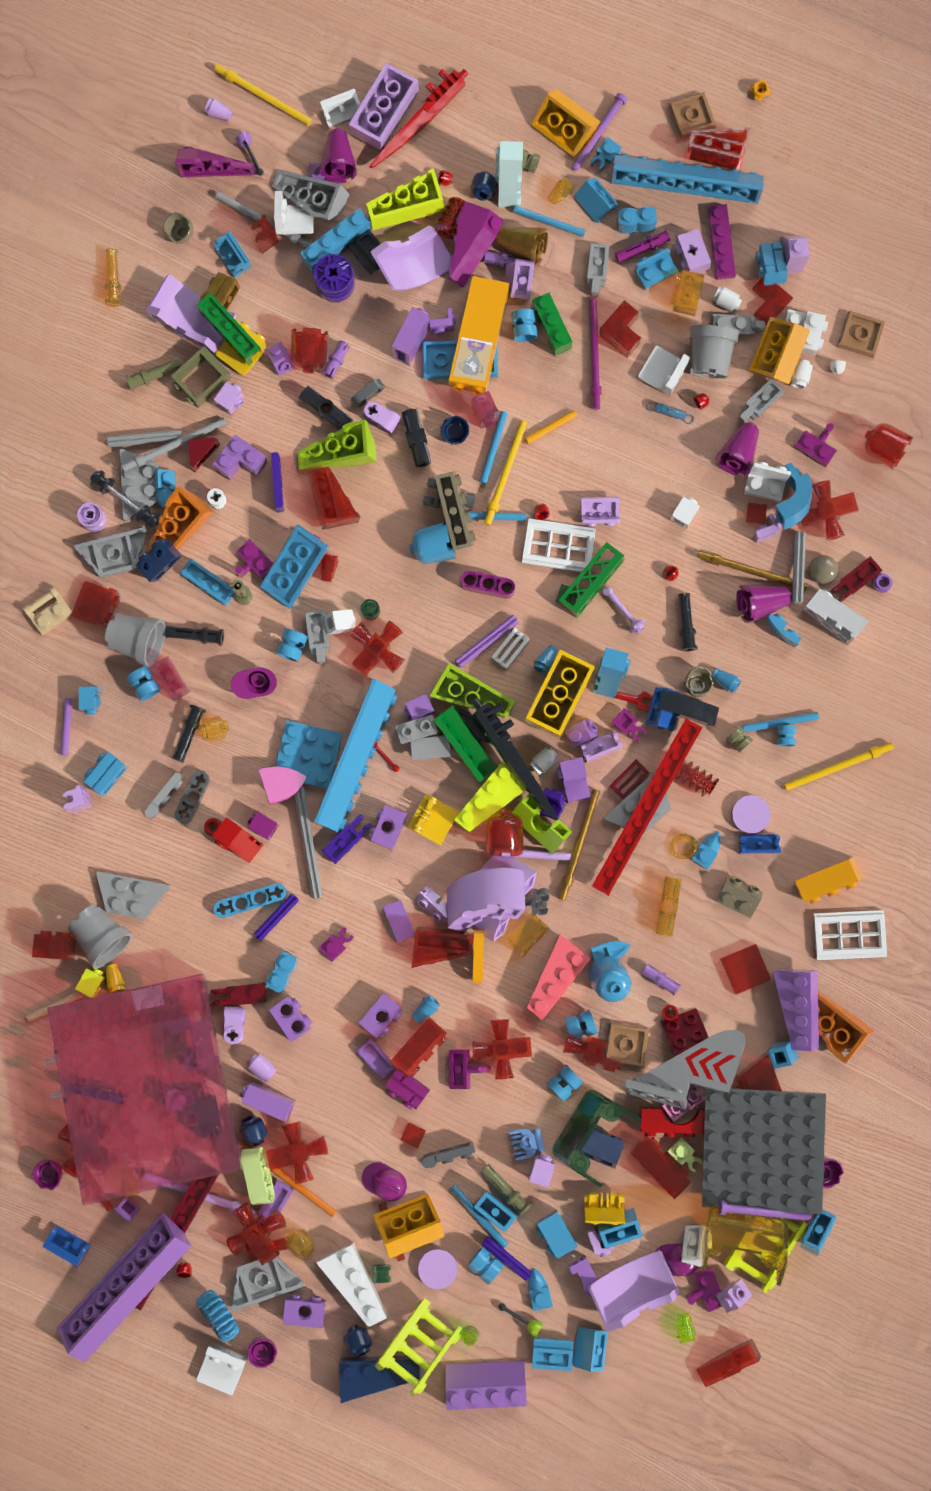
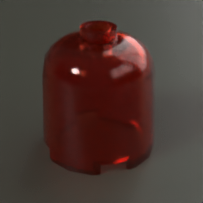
M302 328V332L292 329L291 360L293 365L298 369H302L305 374H314V370L323 368L327 361L329 332L324 331V333H321V329Z
M880 423L874 429L869 428L864 436L867 439L865 442L866 452L892 470L906 452L903 451L905 447L910 445L913 440L911 435L888 423Z
M500 809V812L494 813L488 818L485 841L486 853L494 856H502V853H510V856L523 854L524 824L519 815L512 813L510 809Z

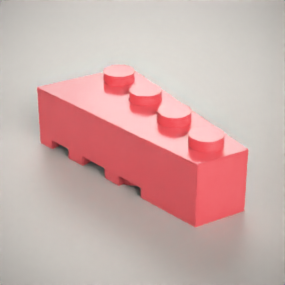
M560 934L526 1008L543 1020L591 958Z

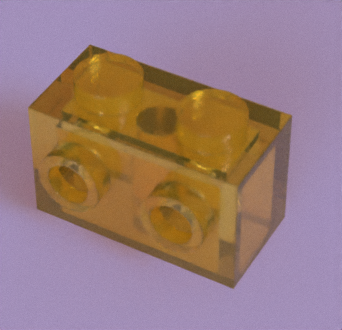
M682 270L681 276H677L675 287H678L677 294L673 293L671 305H674L673 312L695 316L704 274Z

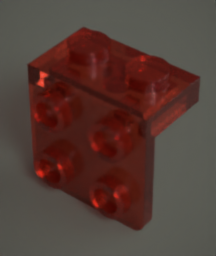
M84 582L73 608L72 616L107 629L109 621L113 620L114 609L119 605L120 593L113 588L106 589L89 582Z

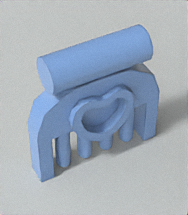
M524 1128L509 1132V1135L522 1132V1134L510 1137L511 1140L522 1138L511 1143L512 1145L520 1144V1146L513 1147V1150L524 1149L523 1151L515 1152L514 1155L527 1154L515 1157V1161L535 1155L536 1149L537 1152L545 1151L540 1128L534 1129L533 1133L529 1129Z

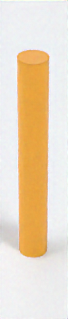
M572 410L525 438L526 442L530 444L577 417L576 412Z

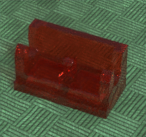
M264 214L251 227L252 230H255L257 227L262 229L255 236V242H258L259 250L262 254L278 243L275 228Z

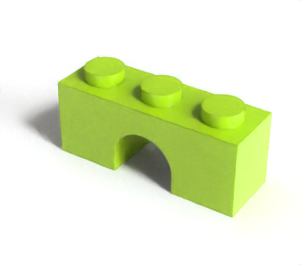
M528 794L511 812L510 816L541 843L545 849L553 854L572 831L560 820L553 824L545 823L540 817L542 807Z

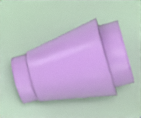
M209 98L204 109L208 116L228 122L233 114V111L216 98Z

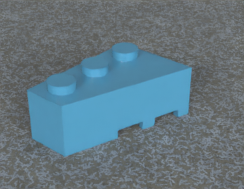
M606 647L592 693L615 698L622 676L625 677L631 660L627 659L629 653Z

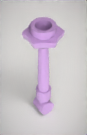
M609 587L603 590V594L608 596L611 602L632 623L629 630L630 633L635 632L638 634L645 628L643 624L646 621L635 620L618 600L616 594H613L612 588Z

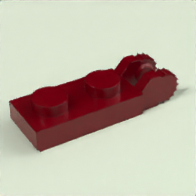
M870 556L842 578L841 582L833 587L830 592L832 594L836 593L844 585L848 591L839 597L838 601L842 602L851 594L856 593L883 570Z
M265 983L227 986L226 988L211 990V994L226 993L227 1000H215L212 1002V1006H234L267 1002Z

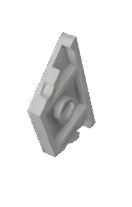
M120 449L122 495L140 509L145 505L149 507L157 505L159 502L155 493L154 471L159 469V464L149 460L141 467L136 466L124 472L121 465L133 460L137 455ZM122 500L123 520L129 521L138 512Z
M143 527L77 544L74 547L101 578L138 569L135 565L139 562V557L142 554L147 530Z
M655 772L603 819L624 828ZM667 792L645 832L671 810Z
M99 871L96 873L106 912L143 920L147 919L153 908L157 906L161 901L160 899L171 886Z
M276 1253L237 1267L232 1312L304 1287L305 1283Z

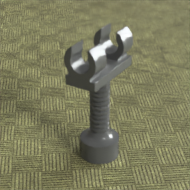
M429 478L428 487L437 489L435 498L424 496L423 505L438 508L440 496L436 480ZM468 492L465 495L467 502L465 507L472 509L475 494Z
M533 889L532 898L525 899V906H531L533 916L536 914L546 915L548 913V889Z

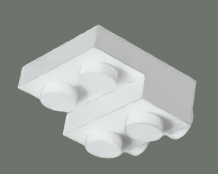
M788 309L785 321L796 323L810 330L802 353L816 355L817 351L821 350L824 339H821V334L826 332L828 321H825L826 315L809 311L806 314Z

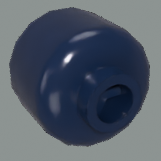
M486 171L475 174L471 185L472 194L481 201L493 197L496 188V178Z
M255 1115L244 1118L239 1127L244 1142L246 1144H253V1146L262 1144L268 1134L262 1118Z
M358 1325L347 1329L348 1333L344 1336L343 1340L349 1354L360 1357L368 1353L372 1346V1340L365 1327L359 1328Z

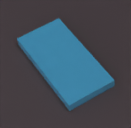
M458 340L422 341L423 379H449ZM497 347L490 378H498Z
M299 524L296 525L259 587L289 609L292 608L329 546Z

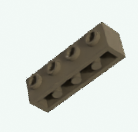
M456 471L436 475L435 480L453 551L473 546V541H476L474 530H470L469 527L471 517L469 511H465L464 504H467L465 494L460 491L459 486L462 485L460 475H456Z

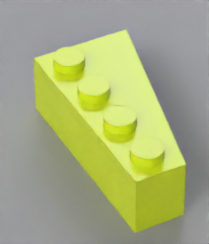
M434 168L421 177L419 175L413 178L412 182L398 186L395 191L387 192L366 203L373 231L444 212L443 197Z
M502 761L454 821L468 833H471L527 790L514 776L506 763Z

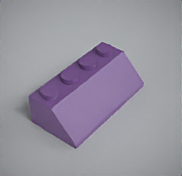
M524 1360L445 1364L447 1410L527 1406Z

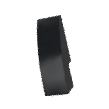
M662 690L657 708L680 718L707 726H715L719 707L666 690Z

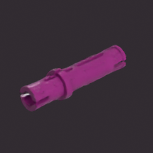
M667 230L652 237L649 235L645 240L615 252L617 262L620 264L650 249L653 251L657 246L669 242L670 236Z

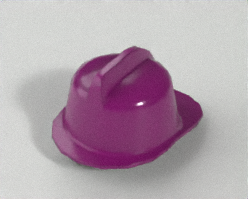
M263 667L240 671L231 680L233 693L242 699L269 695L277 686L275 674Z
M375 1162L367 1165L363 1170L362 1183L364 1187L381 1199L390 1202L397 1201L406 1193L407 1181L404 1175L388 1165Z
M665 1244L656 1249V1251H662L672 1276H688L693 1274L699 1267L681 1261L683 1244Z

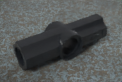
M309 385L301 392L299 400L339 430L345 424L353 422V419L335 406L331 400L323 397ZM323 406H329L331 410L327 413H324L321 411V408Z
M408 409L402 412V418L406 428L405 433L409 449L411 448L415 466L425 467L431 464L425 430L422 428L418 409Z

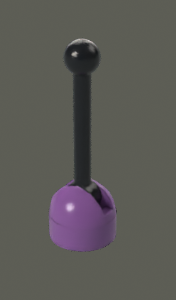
M249 132L239 134L235 138L238 145L247 149L256 167V174L258 176L263 175V169L259 167L249 147L252 142Z

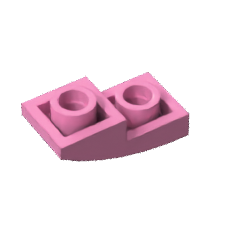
M691 1084L686 1098L688 1101L686 1110L666 1104L660 1106L670 1122L676 1121L705 1100V1097L695 1084Z

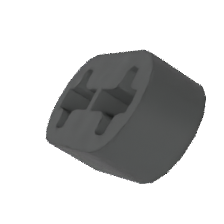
M376 379L358 391L351 400L356 407H360L382 392L385 385L380 379Z

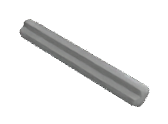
M178 429L108 436L107 445L109 447L170 442L182 437V434Z
M796 532L794 535L793 604H802L805 532Z

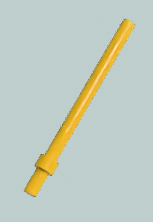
M216 64L214 67V71L225 76V79L229 82H235L308 126L310 125L311 118L239 77L235 71L228 70L219 64Z
M521 420L492 501H489L487 506L488 512L484 520V524L487 526H491L494 515L500 507L499 501L527 426V422Z
M892 742L879 747L874 746L869 748L867 752L784 784L785 789L788 791L867 759L878 758L881 754L893 750L894 746Z

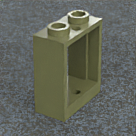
M205 346L171 375L174 381L172 385L179 392L182 390L186 394L185 399L191 405L195 404L198 408L232 378L229 371ZM205 360L220 378L197 398L181 380Z

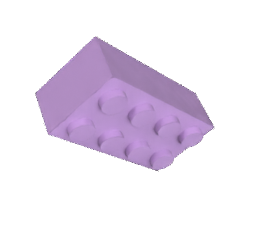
M386 63L350 121V134L382 151L419 91L418 80Z

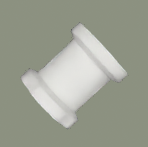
M213 488L208 492L207 499L210 505L215 509L223 508L226 504L224 493L218 488ZM215 496H219L218 502H215Z

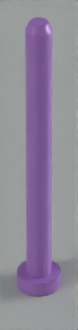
M617 93L614 97L616 101L572 165L574 171L579 170L620 106L625 105L628 101L623 94Z
M722 1200L718 1204L719 1215H725L726 1212L806 1221L812 1220V1214L780 1212L769 1208L731 1205Z

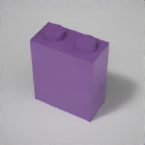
M411 308L392 345L393 358L408 366L411 365L430 329L429 315L424 309Z
M255 1082L244 1086L240 1095L243 1098L241 1103L284 1122L289 1118L296 1100Z

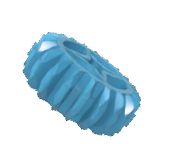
M208 1290L197 1298L200 1312L217 1337L225 1343L235 1338L239 1333L238 1325L218 1294L213 1290Z

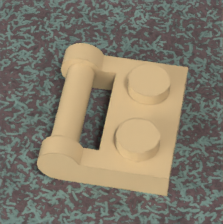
M54 586L49 588L50 591L29 606L25 605L23 607L25 613L43 636L74 614ZM53 597L56 598L57 601L38 615L34 614L33 611Z

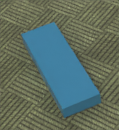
M190 558L180 572L183 577L225 606L234 597V591L230 585L192 558Z

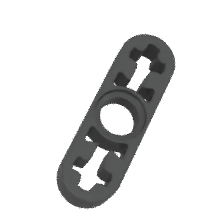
M197 771L192 775L175 811V817L179 822L189 823L193 819L210 783V777L206 772ZM202 775H204L203 778L206 781L205 783L201 782L198 787L202 789V791L200 792L195 788H191L192 785L197 786V776L201 777ZM196 792L198 795L197 801L189 802L187 799L188 794ZM184 802L187 803V804L190 805V806H194L193 809L188 808V810H187V813L189 814V817H188V818L185 817V818L182 820V819H181L182 816L180 815V812H181V811L184 812V811L186 810V807H187V806H184V805H183Z

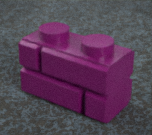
M400 1066L385 1085L388 1088L386 1092L394 1098L396 1096L400 1097L403 1100L402 1104L410 1110L412 1108L417 1109L430 1091L428 1087Z

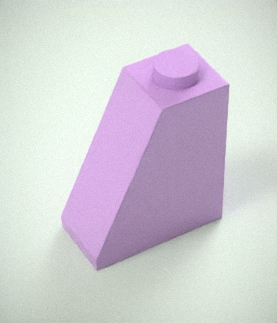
M801 235L781 236L780 240L783 246L788 273L802 272L809 258L808 238Z

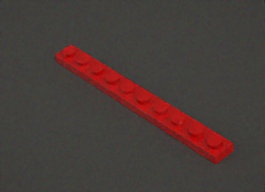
M688 719L684 720L591 887L609 896L703 727Z

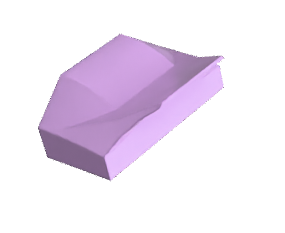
M516 259L514 262L506 264L504 282L509 283L512 298L530 299L535 261Z

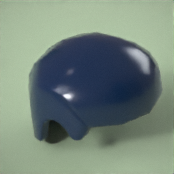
M457 415L446 418L440 427L442 438L451 445L464 442L469 435L467 421Z

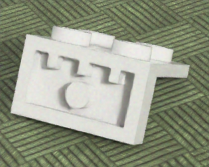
M275 191L274 222L276 234H312L314 217L298 205H287V199H283V192Z
M655 346L638 378L670 396L686 370L691 357L684 354L682 359L659 346Z
M765 462L753 463L751 472L747 477L744 494L781 502L785 483L790 477L791 472L781 466L770 467Z
M211 1342L196 1380L226 1394L233 1395L248 1358Z

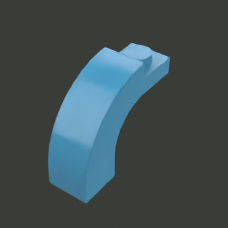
M792 462L786 464L785 468L791 472L787 481L795 493L788 500L777 504L775 516L784 530L796 525L806 516L810 509L812 498L810 476L808 473L802 475Z

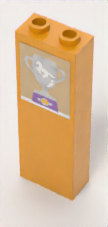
M472 276L449 377V387L453 390H466L475 395L486 394L509 294V283Z

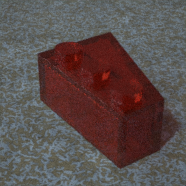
M751 127L744 130L729 128L727 131H716V129L692 130L685 159L740 171Z
M329 466L310 470L308 477L321 530L358 523L360 515L352 506L348 496L345 495Z
M417 926L411 968L472 956L474 933Z
M429 1017L389 1062L406 1077L409 1075L413 1077L420 1070L418 1066L422 1060L427 1062L434 1054L431 1050L436 1045L440 1047L446 1041L445 1035L447 1031Z
M769 1053L761 1055L735 1076L744 1089L782 1091Z
M646 1136L630 1153L675 1200L691 1184V1181L686 1177L688 1173L681 1165L677 1168L672 1163L675 1159L667 1151L663 1153L659 1149L661 1144L654 1137L649 1139Z

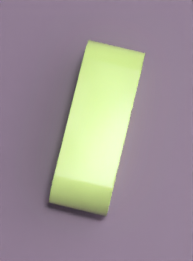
M259 1147L242 1150L241 1162L251 1204L273 1203L275 1193L265 1149Z

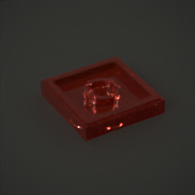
M757 944L720 958L735 995L772 980Z

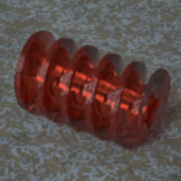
M459 197L449 198L448 204L445 205V210L441 213L442 216L438 219L439 223L435 225V230L441 236L451 240L454 239L451 234L457 233L455 229L458 226L456 225V218L465 200Z
M685 760L675 776V780L682 777L681 784H685L688 781L689 789L694 785L696 786L695 793L702 790V797L706 794L710 795L717 785L719 778L712 781L713 774L705 776V769L699 773V765L692 768L693 762L690 761L686 764Z

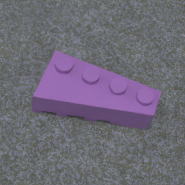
M774 970L773 974L792 1050L814 1051L818 1049V970Z

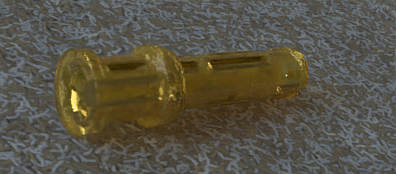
M110 248L106 249L107 282L105 283V290H107V299L105 304L115 307L122 304L120 299L121 284L118 282V250L112 248V252H110Z

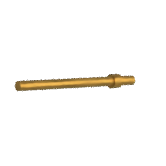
M700 550L698 552L697 558L710 561L713 565H723L784 585L793 586V579L732 561L716 553L713 555ZM804 583V591H806L808 584Z
M592 790L566 875L563 876L561 881L562 888L558 897L560 900L566 901L569 888L573 885V875L598 800L599 790Z

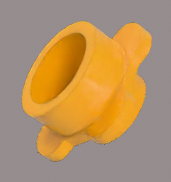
M764 80L757 81L749 88V91L754 94L756 101H761L763 97L770 96L771 89H769L768 84Z

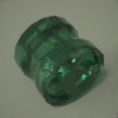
M367 599L361 604L363 617L367 620H374L379 616L380 607L377 601Z
M390 1264L371 1266V1270L374 1273L372 1283L391 1282V1276L389 1275L391 1270Z

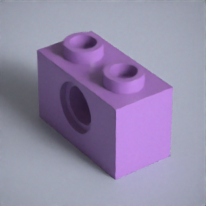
M387 805L384 806V809L380 808L376 817L379 820L376 827H372L369 837H372L371 842L393 850L407 813ZM385 822L392 823L393 828L390 832L382 830V825Z
M383 993L359 1024L375 1038H378L379 1035L383 1038L390 1029L387 1027L392 1020L396 1022L402 1015L400 1012L402 1007L386 993ZM384 1011L387 1013L388 1018L385 1022L377 1020L378 1012Z
M291 1294L290 1297L285 1299L283 1324L323 1328L326 1301L318 1296H310V1299H304L302 1295ZM307 1306L310 1309V1313L308 1315L301 1314L300 1307Z

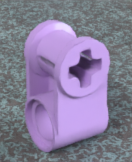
M369 402L365 405L364 414L366 420L384 432L392 434L401 417L394 411L386 409L376 402ZM375 409L376 414L373 413L372 415H370L369 411H373Z
M225 1007L224 1039L229 1044H238L243 1039L245 1007ZM233 1030H235V1033L238 1034V1037L234 1038V1041H232V1038L229 1037V1034L233 1033Z

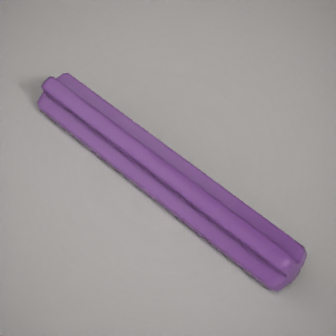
M511 615L457 657L455 659L456 664L460 668L465 666L518 624L517 618Z

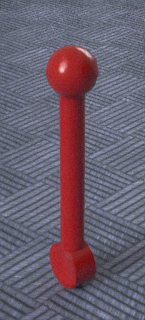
M375 742L373 748H376L380 755L389 763L393 772H398L399 766L395 765L378 747V743Z

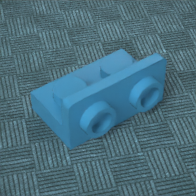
M669 248L665 250L660 249L650 258L644 257L637 262L635 273L645 290L678 274V269L670 256L671 251Z

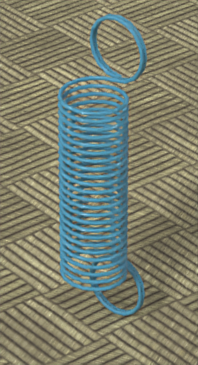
M658 403L659 408L656 406V409L663 415L667 414L670 416L669 414H671L674 418L677 416L682 421L683 419L685 421V417L688 416L683 410L679 411L677 408L673 409L665 404L661 405Z

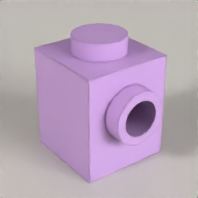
M226 382L214 398L216 406L232 415L235 409H239L244 402L242 389L235 383L231 385Z
M742 1279L729 1283L716 1295L727 1313L739 1309L753 1296Z

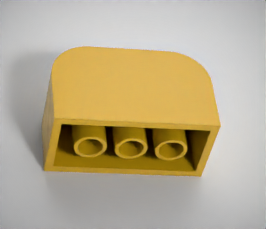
M560 649L525 718V722L560 739L591 678L595 666Z

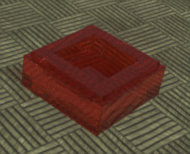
M748 503L746 523L765 524L767 505Z
M408 1122L400 1141L418 1149L426 1130Z

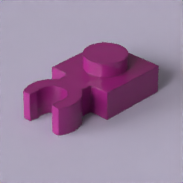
M625 708L611 722L624 735L630 732L633 740L637 742L640 739L636 736V732L646 733L643 727L635 725L638 720Z
M346 928L340 930L338 938L333 934L319 947L332 962L346 950L343 944L352 941L354 938L353 935L347 939L344 938L343 933L347 930Z

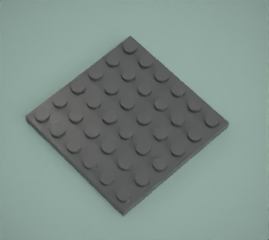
M706 1088L702 1207L718 1208L719 1201L722 1200L731 1205L769 1208L780 1212L822 1214L826 1093L731 1088L730 1092L726 1093Z

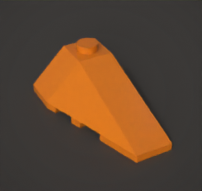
M818 991L819 1036H822L829 1051L843 1063L847 1064L864 1046L874 1030L861 1019Z

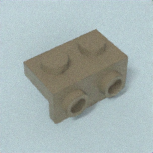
M728 875L716 898V902L751 918L761 901L763 892L754 885L742 882L738 877Z

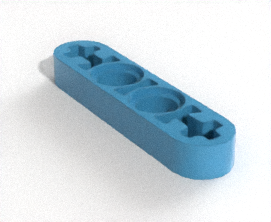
M279 883L220 900L215 903L213 911L220 918L233 916L282 901L287 895V889ZM276 887L280 890L283 889L281 897L278 898L277 895L270 896L272 900L269 901L267 889H269V893L275 892ZM261 892L264 894L265 900L258 904L255 902L254 896L256 893ZM239 898L246 900V906L243 909L236 907V901ZM232 900V907L235 912H232L231 908L225 910L224 915L222 912H218L217 909L220 908V904L229 906V901Z

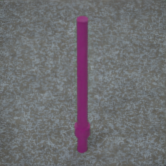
M591 299L589 300L592 368L590 395H592L593 410H599L602 387L599 383L597 300Z

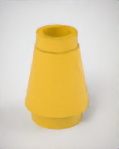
M117 964L106 966L107 990H109L110 994L125 991L124 986H126V983Z

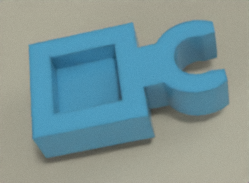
M607 137L596 150V154L599 156L593 157L590 165L593 166L594 163L599 162L601 165L598 167V171L601 172L604 169L605 162L607 161L611 164L615 159V155L622 151V147Z

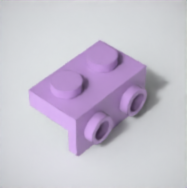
M581 497L582 523L586 526H596L597 523H604L605 526H615L616 523H620V498Z

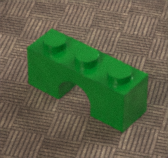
M548 292L532 299V309L535 310L538 322L542 323L546 331L547 341L554 356L572 349L573 341L550 293Z

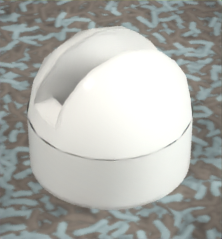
M831 360L830 370L834 374H841L845 370L846 362Z

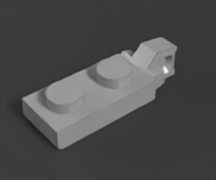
M591 243L587 285L592 286L591 296L598 297L599 286L604 287L606 282L609 245Z
M713 314L712 325L735 329L739 331V336L749 337V335H754L755 332H764L765 321L755 320V317Z
M771 378L742 407L744 412L739 416L738 420L742 424L750 418L755 420L782 396L785 390Z
M324 610L305 612L309 647L312 655L316 654L318 664L326 663L325 653L329 652Z

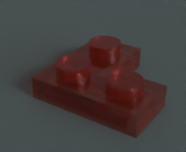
M763 278L752 289L765 300L754 313V316L760 321H765L766 326L770 317L777 318L793 300V297L778 284L765 285Z

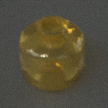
M214 716L204 719L202 725H199L202 739L212 743L225 739L229 726L226 720L223 721L220 716Z
M294 1229L286 1237L288 1239L286 1248L297 1259H306L315 1250V1240L305 1229L297 1231Z

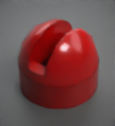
M441 170L438 177L439 185L449 186L452 184V181H450L453 178L452 173Z
M700 393L693 397L698 409L702 410L708 406L709 397L707 394Z
M541 503V505L537 504L535 506V518L544 520L549 517L550 512L546 504Z
M673 565L667 566L663 571V576L667 581H674L679 575L677 567ZM674 569L675 571L669 577L667 574Z
M667 1005L662 1011L663 1017L669 1021L676 1019L679 1013L674 1005ZM670 1007L672 1008L674 1017H671L670 1015Z
M180 1262L176 1268V1276L180 1278L191 1277V1264Z

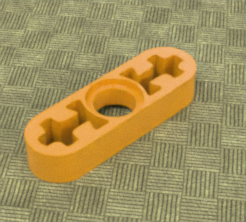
M474 929L473 984H482L484 930Z

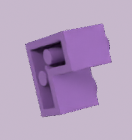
M235 434L214 461L213 466L216 471L231 481L241 466L257 476L268 461L264 454Z
M583 758L560 762L558 768H556V775L558 781H562L563 788L560 791L563 794L564 800H567V804L589 799L591 796L586 780L587 774Z

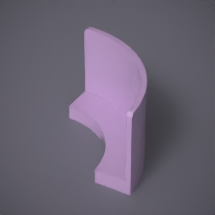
M429 225L416 234L409 236L407 242L401 243L400 240L384 241L371 251L389 285L396 291L408 290L424 285L449 272L451 255L436 229Z
M167 274L145 312L162 325L167 324L174 329L173 332L184 339L189 337L196 342L197 346L201 348L205 346L210 352L215 353L223 340L222 336L199 312L196 304L200 302V296L185 287L173 276ZM228 311V312L232 315V317L235 319V318H236V315H235L234 313Z
M492 856L481 868V870L492 868L522 870L524 872L525 894L534 887L537 874L535 870L513 857ZM487 916L470 928L473 930H484V937L494 942L505 934L510 918L492 919L491 916Z
M492 868L476 871L459 878L447 889L448 928L466 932L471 926L481 922L482 918L491 916L492 919H518L525 910L524 872L519 869Z
M660 1250L614 1269L589 1286V1291L607 1332L626 1326L629 1322L640 1316L639 1312L648 1307L650 1311L661 1305L673 1302L680 1295L679 1289Z

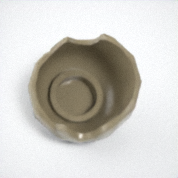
M175 212L166 218L163 230L172 242L182 244L193 235V224L187 216Z
M827 555L814 558L809 565L811 578L819 584L833 582L839 573L837 562L834 558Z
M695 667L687 673L684 685L691 696L703 697L710 693L714 684L711 678V671L705 667Z

